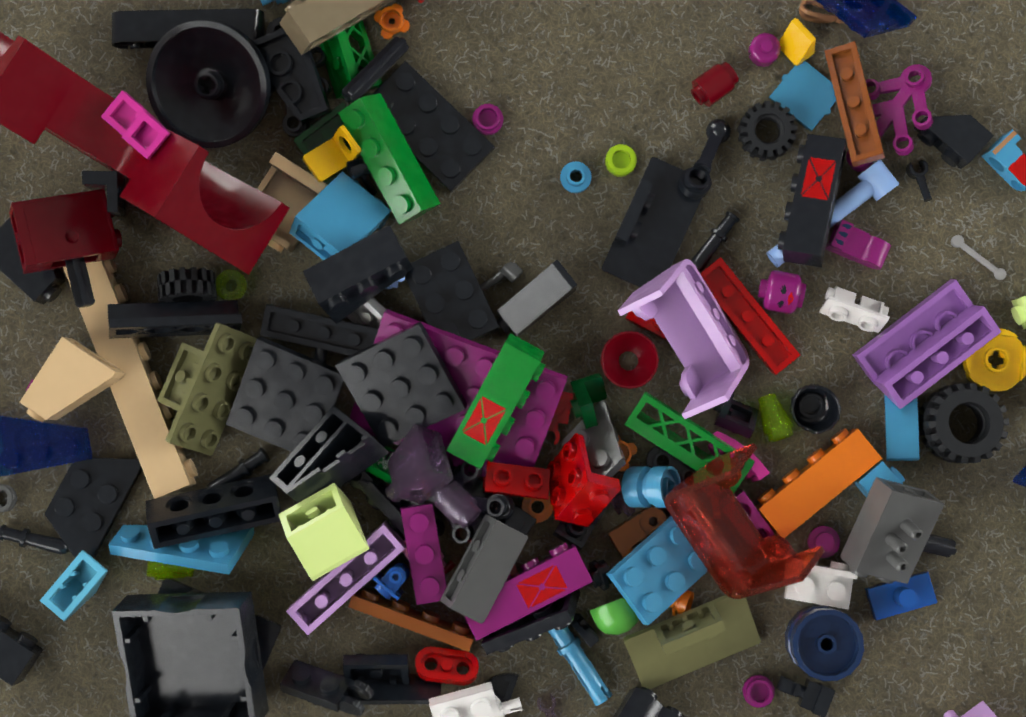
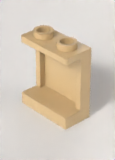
M275 152L269 161L272 166L257 189L290 207L268 245L282 253L284 248L292 253L299 243V240L289 233L295 216L327 184L318 182L315 176Z

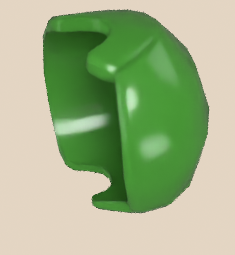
M624 598L590 610L597 628L608 635L624 634L630 631L639 621V618Z

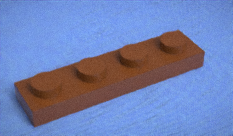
M853 41L825 50L853 167L885 158L856 42Z
M364 587L362 590L359 589L351 597L349 608L467 652L470 651L474 635L470 631L469 625L453 621L451 624L441 620V616L433 611L423 610L419 612L411 609V605L406 601L400 599L390 601L381 598V594L371 588Z

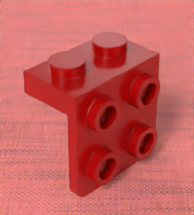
M575 433L564 444L562 450L546 468L550 469V503L553 506L555 520L588 527L621 490L619 479L591 472L584 436Z

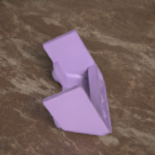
M684 259L674 264L635 290L617 310L620 316L633 311L637 317H641L643 320L647 321L654 318L685 368L681 373V380L679 382L681 391L690 398V402L682 413L684 419L728 401L750 365L746 348L697 267L689 259Z

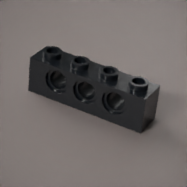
M272 474L147 500V527L154 549L280 522L278 514L281 513V506L277 487L269 479Z

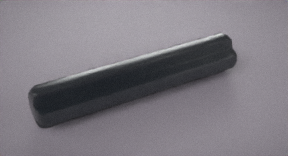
M395 37L342 89L341 94L346 102L353 103L362 97L408 51L409 46L403 37Z

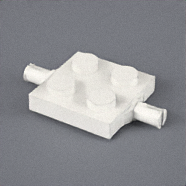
M491 682L429 699L432 717H505L504 715L523 711L520 697L501 702L495 695Z

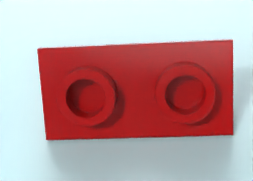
M487 461L483 489L484 492L548 500L550 469Z

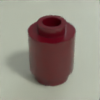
M727 62L715 64L692 81L693 89H691V94L699 105L705 104L710 107L735 89L734 85L739 82V78L735 70Z

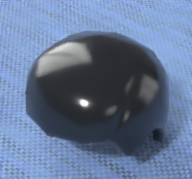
M810 384L799 388L793 395L790 413L794 422L800 428L813 434H821L832 430L840 419L841 406L838 398L830 389L819 384Z

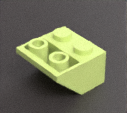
M335 483L278 514L288 542L312 581L369 550L351 501Z

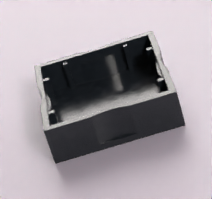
M252 591L127 595L114 608L112 615L119 655L125 668V691L130 717L266 716L269 708Z

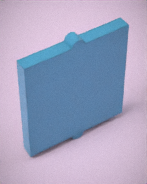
M804 61L799 66H794L788 75L784 74L782 76V82L769 96V99L774 103H781L780 107L783 109L788 107L790 109L788 114L790 116L794 114L796 120L811 132L824 115L831 113L830 108L836 102L832 82Z

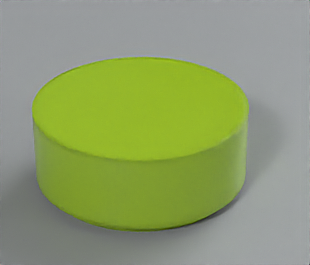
M618 144L610 148L605 158L607 170L617 177L629 175L637 163L634 150L624 144Z

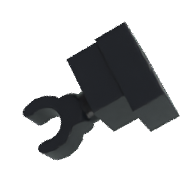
M781 676L776 687L784 693L799 697L797 704L800 707L820 717H826L835 694V690L832 687L808 678L805 684L802 685Z

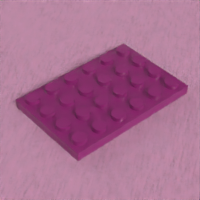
M386 309L374 344L420 321ZM422 322L465 399L467 407L465 410L393 444L426 455L437 438L441 436L445 454L452 459L453 466H462L465 461L446 450L500 351ZM544 368L537 382L530 380L526 387L530 394L522 409L515 407L511 416L515 418V421L507 436L501 433L496 443L501 446L492 462L529 467L535 466L568 376ZM355 401L350 419L370 435L375 436ZM486 460L482 466V477L486 476V464L488 460ZM470 464L468 471L475 474V466Z

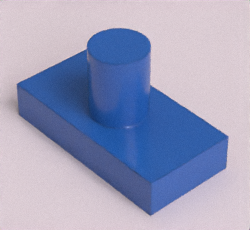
M927 571L911 575L908 584L894 581L893 584L882 583L865 588L875 620L938 603L929 572Z

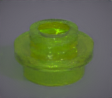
M225 270L216 278L217 294L224 300H238L243 297L247 290L245 277L236 270ZM230 280H235L237 283L234 291L226 289V284Z

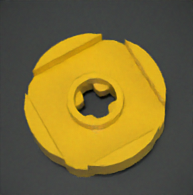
M999 328L1001 330L1000 334L963 361V368L967 379L971 383L977 384L978 387L985 386L989 388V392L1009 390L1026 376V346L1022 345L1015 333ZM994 351L998 352V357L1003 359V364L997 365L996 369L988 361L989 356H993Z

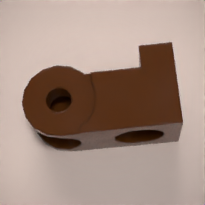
M645 508L606 533L623 559L633 550V545L648 537L667 520V517L658 508Z

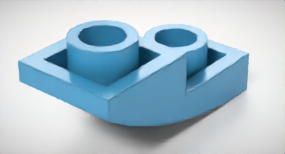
M884 394L886 461L919 460L917 397L905 407L899 409Z

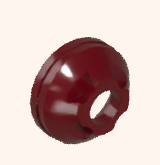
M625 331L614 335L607 341L601 352L600 361L603 373L611 383L621 388L634 389L645 385L653 378L658 368L659 357L655 345L648 337L639 332ZM632 352L636 355L638 364L633 370L627 371L621 368L619 357L622 353Z

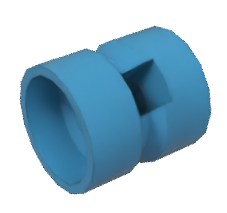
M647 466L629 467L622 478V496L625 503L632 508H649L652 505L656 508H673L677 505L681 496L679 473L672 466H654L652 468Z

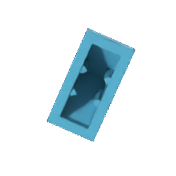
M82 550L41 598L40 602L63 621H66L97 592L108 570L86 551Z

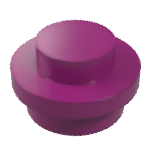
M493 104L480 105L473 113V126L483 135H493L503 126V114Z
M818 526L809 533L807 544L809 550L814 555L828 558L838 551L840 538L833 528Z
M753 675L744 682L742 694L749 705L761 708L772 702L775 689L773 683L767 677Z

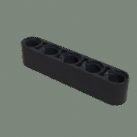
M249 8L116 11L112 13V46L119 49H128V46H130V49L154 48L158 41L174 27L197 20H216L227 23L242 31L253 41L264 36V12Z

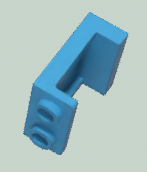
M342 171L295 216L289 233L322 260H325L370 236L377 228L381 229L385 225L391 210L386 207L382 200L375 198L366 191L357 180H353Z

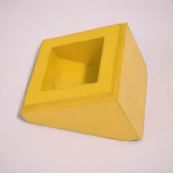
M794 18L779 42L781 51L795 66H799L815 53L816 38L798 19Z

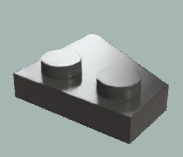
M601 400L594 407L598 425L586 429L582 420L560 444L564 446L575 433L583 435L591 472L613 477L626 464V460L618 443L619 437L610 417V408Z

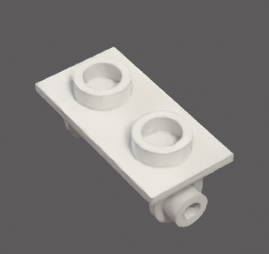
M835 286V288L828 287L825 294V299L827 300L819 313L827 315L835 321H845L856 325L861 330L867 332L874 331L879 333L890 318V316H887L889 307L884 306V302L862 296L858 305L854 303L857 293Z

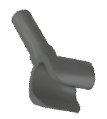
M509 262L495 276L480 284V287L484 292L500 282L504 277L513 283L523 273V270L516 263Z

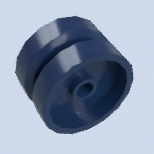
M810 605L798 611L789 621L785 632V648L791 661L810 677L821 681H838L851 675L860 664L864 653L863 635L857 623L847 614L829 606ZM824 638L828 640L826 646L821 645V641Z

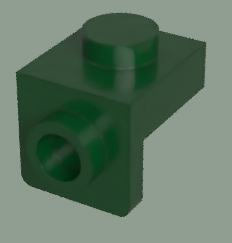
M600 373L570 382L575 398L570 400L576 419L582 418L586 429L598 425L593 403L607 398L603 378Z

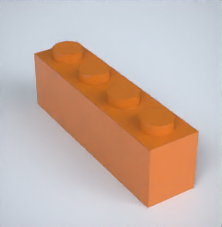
M846 428L840 430L831 438L833 444L825 451L822 448L814 451L806 459L809 463L800 471L794 468L782 478L784 484L776 491L770 488L757 498L760 504L756 506V509L778 538L785 539L883 459L858 428L849 431Z

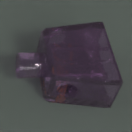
M417 424L411 428L388 461L392 482L385 489V493L393 502H400L402 499H406L416 503H424L454 479L440 432Z

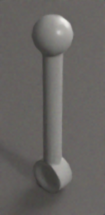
M961 235L952 237L951 245L953 247H960L993 272L997 280H1003L1007 274L1003 268L995 267L966 245Z

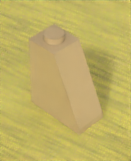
M61 337L19 403L28 408L26 411L28 415L40 422H44V420H58L122 379L125 373L73 338Z

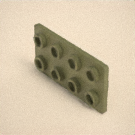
M217 322L204 351L182 342L157 399L158 402L178 411L166 437L168 443L206 455H213L228 420L257 338Z
M738 589L623 638V641L642 687L652 689L755 646L761 642L746 597L743 591Z

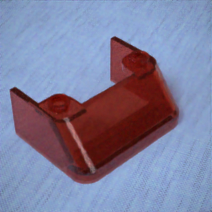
M754 443L716 457L675 486L665 497V506L721 591L733 599L746 598L804 581L825 552L822 546L796 553L791 544L780 536L773 535L762 538L731 491L730 487L735 486L741 479L740 468L757 450Z

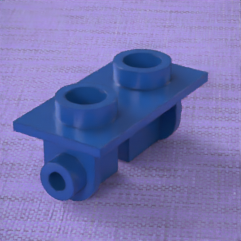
M397 563L385 575L380 571L373 578L377 583L375 589L388 600L391 597L398 600L404 593L400 587L410 575L408 566L404 563Z

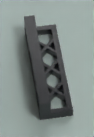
M82 171V184L92 191L99 189L107 191V212L115 216H126V200L120 197L125 188V178L118 171Z
M238 300L108 304L109 339L211 335L217 322L240 331L242 325V314H239Z

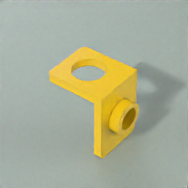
M342 125L330 140L306 153L302 160L317 181L321 183L346 168V163L356 159L362 150L347 128ZM343 138L347 140L351 147V150H349L348 147L345 145Z

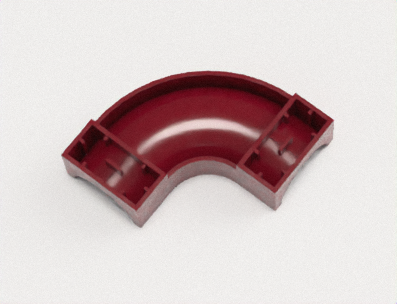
M0 32V125L34 145L42 132L46 130L111 171H118L129 181L120 197L248 275L250 274L290 207L205 161L209 154L207 150L168 130L171 133L150 160H147L101 117L115 98L103 92L25 38L18 35L16 40L13 41Z

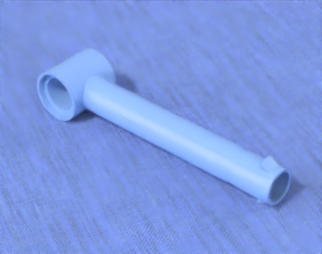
M881 159L857 177L861 182L836 200L830 228L871 197L877 201L899 185V182ZM778 244L766 252L769 260L777 268L785 263L782 250H778Z

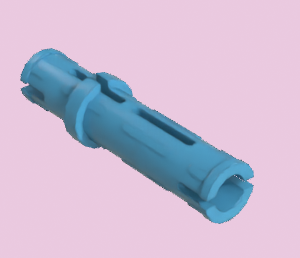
M568 627L561 630H549L548 633L558 646L557 652L568 661L595 706L607 701L612 696V693L581 648V641L578 636L574 637Z

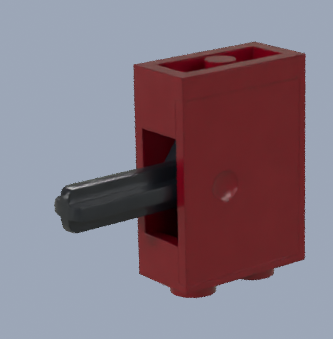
M99 189L12 202L9 214L24 274L66 267L75 305L79 308L93 305L95 299L86 263L115 259L119 248L122 247L121 233L119 229H114L112 217L115 215L107 212L105 190Z

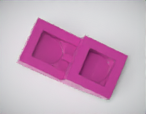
M123 90L101 115L107 123L122 135L126 142L147 160H150L171 134L152 114Z

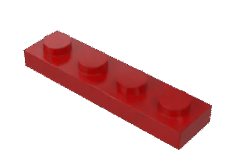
M721 257L700 273L728 320L774 376L800 356L799 352Z

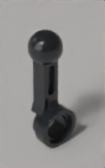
M714 119L707 125L706 135L708 140L699 160L693 167L686 169L679 179L681 192L689 198L701 199L707 195L711 188L712 181L709 175L711 163L719 145L726 142L731 134L730 125L725 120ZM689 177H699L703 181V185L692 183Z

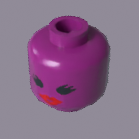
M773 270L769 273L768 279H761L758 297L763 298L765 309L792 314L796 308H802L806 284L802 283L801 277L798 274Z

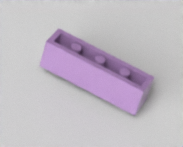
M386 520L366 537L369 550L326 573L289 606L286 612L307 635L314 631L406 548V545L402 542L403 539L390 527Z

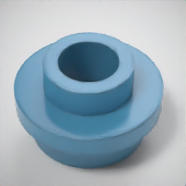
M570 162L561 171L560 181L568 192L581 193L591 183L590 169L584 163ZM579 172L582 179L579 182H574L570 179V174Z

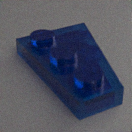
M0 415V477L93 459L88 428Z

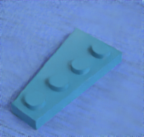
M123 525L108 546L110 555L229 575L253 538L254 527L154 549L147 525Z

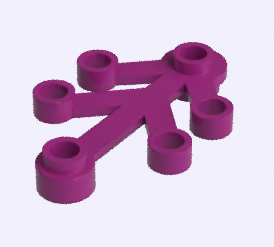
M920 64L907 67L898 78L877 82L875 79L866 80L867 87H876L874 92L869 93L871 100L877 99L880 94L899 91L893 100L872 104L875 117H879L876 123L880 139L893 122L895 132L893 147L895 152L901 156L910 154L914 148L912 138L908 134L904 106L911 97L915 107V112L912 115L914 126L919 130H926L933 123V117L927 108L925 92L932 84V75L927 67ZM913 76H921L917 82L910 81ZM920 116H928L927 121L923 123L917 122ZM900 142H909L906 148H898ZM849 150L846 153L847 163L854 171H865L873 163L870 162L853 167Z

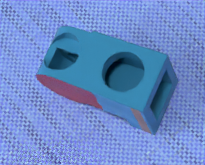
M1012 129L1002 135L981 156L1013 189L1026 191V155L1016 145L1021 137Z

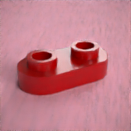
M430 646L423 648L416 655L415 670L418 676L425 681L465 686L471 684L477 678L479 663L475 655L470 652ZM428 662H434L437 667L434 670H428L425 665ZM465 666L468 672L466 674H459L457 668Z

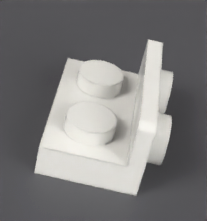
M799 556V561H789L784 592L785 599L849 610L853 579H858V576L849 571L850 566L848 564L831 561L830 567L818 565L819 559Z

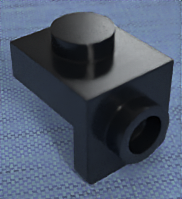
M734 390L728 401L713 407V410L717 412L714 425L750 439L755 430L759 410L733 400Z

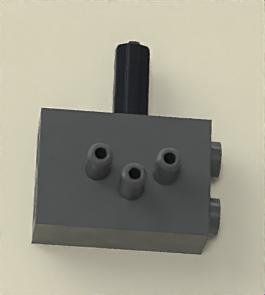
M876 477L840 558L850 566L849 571L859 577L867 578L868 575H871L888 584H893L894 581L908 584L922 552L950 557L957 552L955 548L956 542L953 539L931 534L945 504L927 490Z

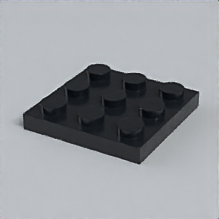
M421 321L339 361L335 365L373 433L383 447L463 411L467 407L465 399Z
M260 336L256 339L226 425L292 452L333 405L336 406L345 382L337 368Z

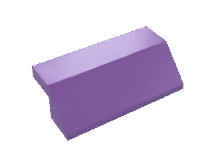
M950 279L852 355L869 379L899 409H902L1000 334L1001 330L986 308L973 305L957 280Z

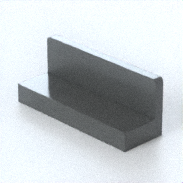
M485 514L440 601L450 609L478 623H484L528 537Z

